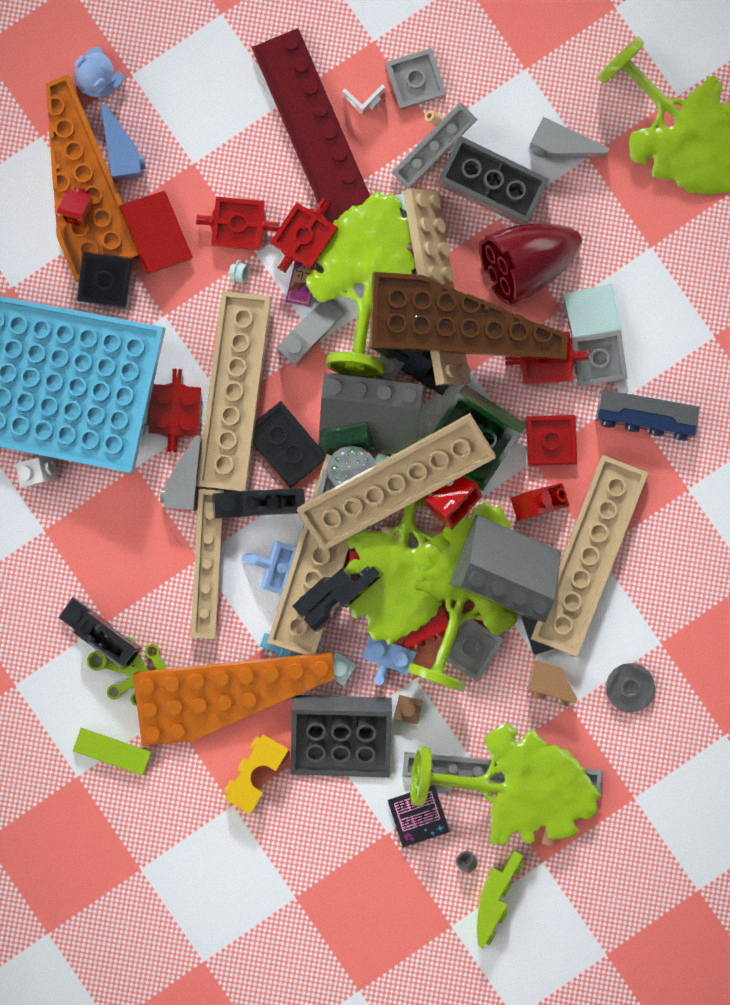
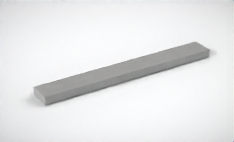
M404 752L402 777L411 778L415 756L413 752ZM431 754V773L479 777L487 773L491 760ZM585 769V774L601 794L603 770ZM502 772L496 773L490 778L489 782L500 784L505 781V777Z

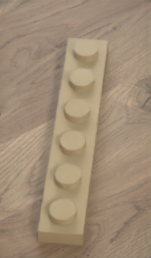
M199 489L190 638L216 639L223 518L214 519L212 494L224 493L223 490Z

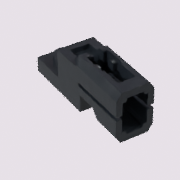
M372 348L388 359L396 358L403 362L404 365L401 371L442 396L450 386L436 385L430 352Z
M303 488L212 494L214 519L299 514L297 512L298 507L305 504Z
M367 566L357 575L359 579L356 581L347 569L341 568L332 577H323L292 606L301 617H306L304 618L305 622L314 631L319 632L333 619L336 607L341 605L348 608L384 574L376 566L371 568Z
M75 597L71 598L58 617L74 629V634L121 669L129 668L142 650L139 645L115 630L112 624Z

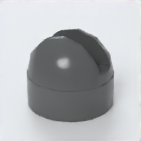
M463 851L456 858V865L461 871L471 873L477 868L478 861L472 852Z

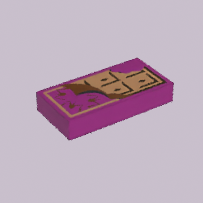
M294 262L286 296L287 303L310 308L312 293L306 286V278L313 270L318 271L320 264L316 263L311 270L301 263Z

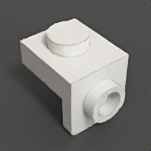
M38 457L15 464L20 488L58 480L54 458Z

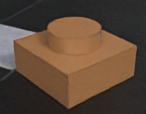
M399 695L393 719L417 725L423 700Z

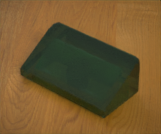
M365 422L320 431V447L325 454L331 456L339 449L348 446L361 447L366 451L375 449L369 427Z

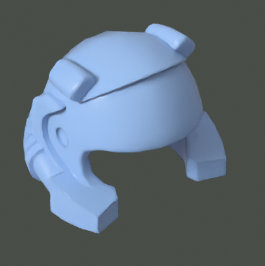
M100 46L86 51V55H81L74 64L76 86L83 94L92 97L110 95L115 88H120L126 77L120 71L115 72L113 76V65L109 58L104 55Z

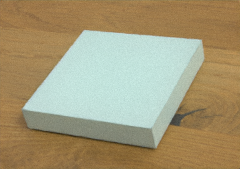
M611 283L563 294L572 337L618 329L622 332Z

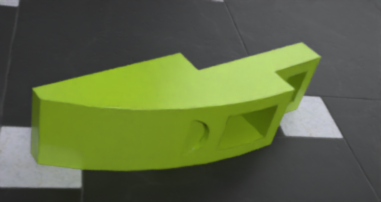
M514 849L501 871L492 866L481 891L476 916L477 944L482 949L485 944L490 945L496 935V932L493 931L498 922L502 924L509 910L505 909L507 903L502 901L500 897L501 895L504 897L507 895L512 886V883L509 882L514 873L518 875L524 865V861L521 860L523 855Z

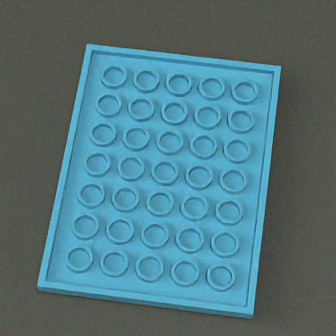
M0 296V447L134 474L166 328Z

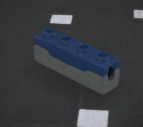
M602 389L599 395L595 421L601 422L600 426L615 428L616 424L625 426L626 431L639 432L640 429L649 430V435L663 437L664 433L674 435L673 439L688 441V437L693 438L695 436L700 407Z

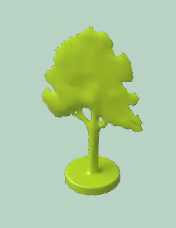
M639 36L636 37L597 76L601 83L604 84L619 70L623 69L656 105L658 115L651 127L633 131L629 137L631 159L635 163L646 165L648 158L652 157L654 160L652 176L669 181L675 180L677 186L684 188L688 193L715 195L716 193L730 192V102H725L722 106L720 104L719 92H723L722 82L712 75L707 77L706 81L690 93L685 100L666 97L631 61L645 44ZM675 105H680L682 109L678 110ZM666 111L675 120V124L671 127H667L664 123V112Z
M376 191L362 205H352L348 211L340 215L339 219L333 222L338 227L337 232L317 260V263L323 267L324 272L319 273L317 270H313L306 278V286L317 301L326 302L340 295L353 300L357 306L358 317L353 352H334L328 354L325 366L337 373L379 377L385 371V363L382 360L364 354L371 312L372 273L412 274L411 269H416L414 256L407 249V245L412 244L408 218L402 217L400 211L402 207L401 201L394 194L382 195L381 191ZM362 283L364 285L363 298H360L355 293V284Z
M418 500L404 508L401 523L399 526L393 527L389 534L360 531L346 540L349 548H354L360 560L353 559L346 567L350 574H359L367 566L370 568L376 566L384 574L349 606V611L354 620H358L360 616L366 614L368 621L366 629L372 640H385L387 645H392L393 642H396L401 637L408 635L412 631H417L420 626H424L432 617L437 615L438 608L443 603V600H439L422 590L417 591L412 584L416 579L415 575L422 569L426 572L436 565L430 562L429 549L435 546L441 551L444 548H448L451 544L443 537V533L432 537L419 531L415 519ZM398 532L399 538L395 539V535ZM410 532L418 539L419 545L417 548L408 547L407 542Z
M488 502L477 505L474 508L473 515L468 520L463 517L453 530L445 526L443 537L451 543L450 546L441 551L435 546L430 548V562L436 565L426 572L422 569L415 575L416 579L412 582L413 587L417 591L422 590L439 600H445L447 611L450 613V619L433 667L428 669L410 663L406 672L460 692L464 691L465 682L444 675V668L460 626L468 619L482 620L491 634L499 635L513 627L518 619L517 614L449 585L475 515L482 516L511 529L510 523L502 511V506L493 507ZM469 599L472 600L475 607L472 611L463 614L462 610L465 602ZM453 600L456 601V604H455L454 607H452V601H453Z
M501 724L486 735L484 743L492 760L487 773L484 775L464 777L431 773V750L427 746H419L414 756L410 784L411 804L422 807L425 804L430 785L470 789L483 793L485 799L493 803L491 809L490 842L493 845L499 843L501 846L510 842L509 837L520 831V838L523 841L532 844L535 841L534 832L538 831L541 826L546 827L548 838L552 840L573 837L579 832L573 821L580 818L587 820L595 815L598 810L596 801L597 798H601V794L585 774V769L580 766L579 761L570 755V751L561 749L558 745L548 746L547 742L542 740L534 730L528 731L522 740L515 741L514 738L518 735V730L513 728L511 724ZM502 772L504 774L505 781L503 783L489 782L490 778L496 773ZM490 793H497V797L491 796Z

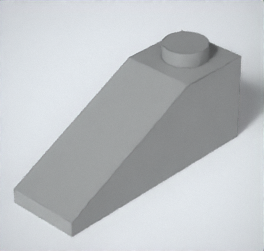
M544 116L529 145V148L533 149L532 153L541 158L546 156L550 158H605L610 149Z
M332 300L321 302L277 347V351L293 366L297 367L345 312Z
M195 435L166 481L165 488H161L160 502L164 503L163 507L165 509L195 511L196 484L202 445L201 436Z

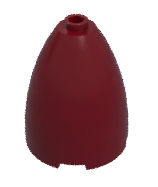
M547 223L517 225L485 235V238L479 242V256L483 271L488 270L489 277L495 284L492 286V290L503 303L512 305L530 297L556 279L578 253L582 238L577 230L563 225Z

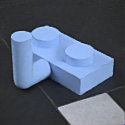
M274 541L269 559L252 554H243L241 559L243 563L265 568L260 588L282 595L297 547Z
M370 636L361 658L379 664L374 683L382 685L389 669L408 676L406 671L409 664L413 663L417 652L394 643L387 645L385 640H372Z

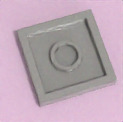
M432 48L385 62L399 110L446 96Z
M620 329L572 337L574 351H589V355H586L589 356V361H575L578 386L628 379Z
M468 619L460 626L447 663L474 680L479 681L504 639L498 635L491 634L490 630L476 621Z

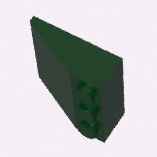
M464 384L432 434L469 413L472 415L496 455L495 459L463 475V477L477 482L479 489L483 491L526 424Z

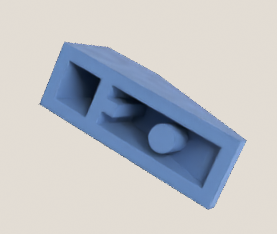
M101 104L113 181L143 177L142 170L146 169L144 155H139L137 147L107 105Z

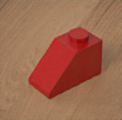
M77 187L74 188V191L66 190L57 210V214L62 222L86 228L93 204V198L88 194L89 191Z

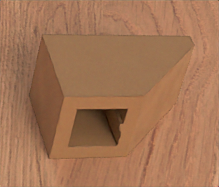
M534 661L527 690L532 691L531 696L544 700L546 695L556 698L555 703L569 707L570 702L576 704L577 697L561 668Z

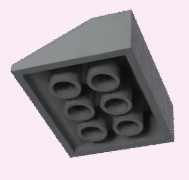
M325 372L321 396L318 445L335 448L355 446L361 447L367 452L396 454L418 442L425 384Z
M475 515L449 585L533 621L546 623L555 598L561 551L482 516Z
M296 695L292 697L290 775L390 778L392 698Z

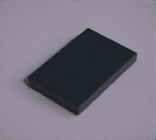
M279 401L255 423L253 445L290 489L324 462L326 457L324 451L282 401Z

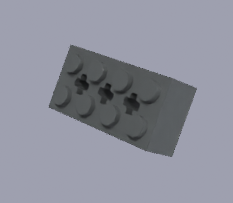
M460 136L438 180V185L519 225L528 224L549 178ZM471 167H474V173L477 174L468 175L465 169L469 170ZM493 178H496L499 185L490 186L487 180L491 181ZM516 188L520 190L519 194L521 196L517 195L516 197L511 196V192H509V190L514 191V189Z

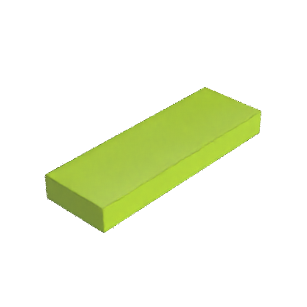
M82 727L79 730L73 752L140 775H144L151 755V751Z

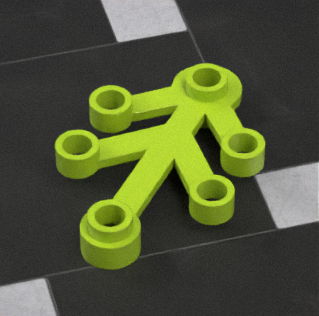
M128 637L129 639H131L133 642L136 643V641H135L134 638ZM149 644L145 648V655L152 659L157 670L167 669L160 656V648L155 644ZM150 647H155L157 649V654L155 656H150L148 654V649ZM98 651L90 653L87 658V665L94 671H101L105 668L132 676L117 685H110L107 688V696L110 699H118L122 693L134 687V672L148 671L140 654H138L133 662L135 667L130 666L126 669H121ZM96 656L102 658L100 666H96L93 662ZM113 687L119 690V694L116 697L110 695V689ZM134 692L130 697V701L134 706H137V704L133 700L135 696Z

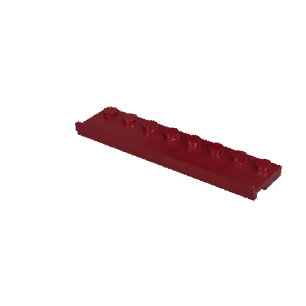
M296 28L263 43L251 46V49L318 205L322 198L331 203L323 216L333 224L352 205H362L370 197V194L300 30Z

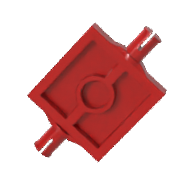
M216 196L215 209L211 216L198 214L196 216V225H209L211 227V246L260 251L261 239L265 231L277 232L280 222L265 220V201Z
M322 198L315 210L306 208L297 202L295 203L270 241L273 247L284 254V258L279 266H277V269L286 273L293 261L301 263L311 270L314 268L322 252L338 230L337 226L327 221L323 216L331 205L328 200Z
M563 332L567 334L566 360L505 357V360H510L505 361V365H520L524 385L573 382V366L575 361H589V356H586L589 355V351H574L571 332Z
M177 368L172 369V383L153 385L150 401L148 434H159L167 437L166 452L171 453L172 443V453H177L178 438L185 436L195 437V435H198L201 387H189L181 384L183 369H178V378H176Z

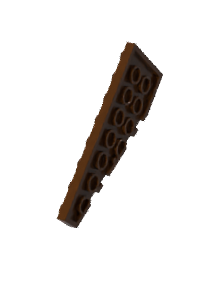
M386 272L372 273L370 348L550 360L567 359V334L541 323L538 324L530 321L522 315L513 314L500 306L457 291L449 285L440 284L424 275Z

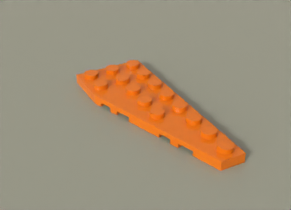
M67 74L46 83L56 237L77 283L79 282L83 251L132 257V259L139 257V254L119 209V206L123 204L71 79ZM75 187L89 191L88 194L93 198L86 228L64 223L57 214L58 207L67 189L73 191Z
M332 652L134 672L133 679L142 746L193 741L333 680L335 675Z

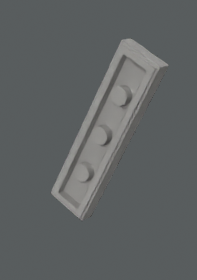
M459 102L391 173L409 189L478 119Z

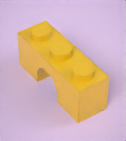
M265 734L261 738L255 737L249 747L253 751L248 760L246 758L242 759L236 769L240 774L235 781L230 779L223 791L227 794L225 800L248 814L252 813L264 793L253 784L252 772L259 766H267L277 771L289 750Z

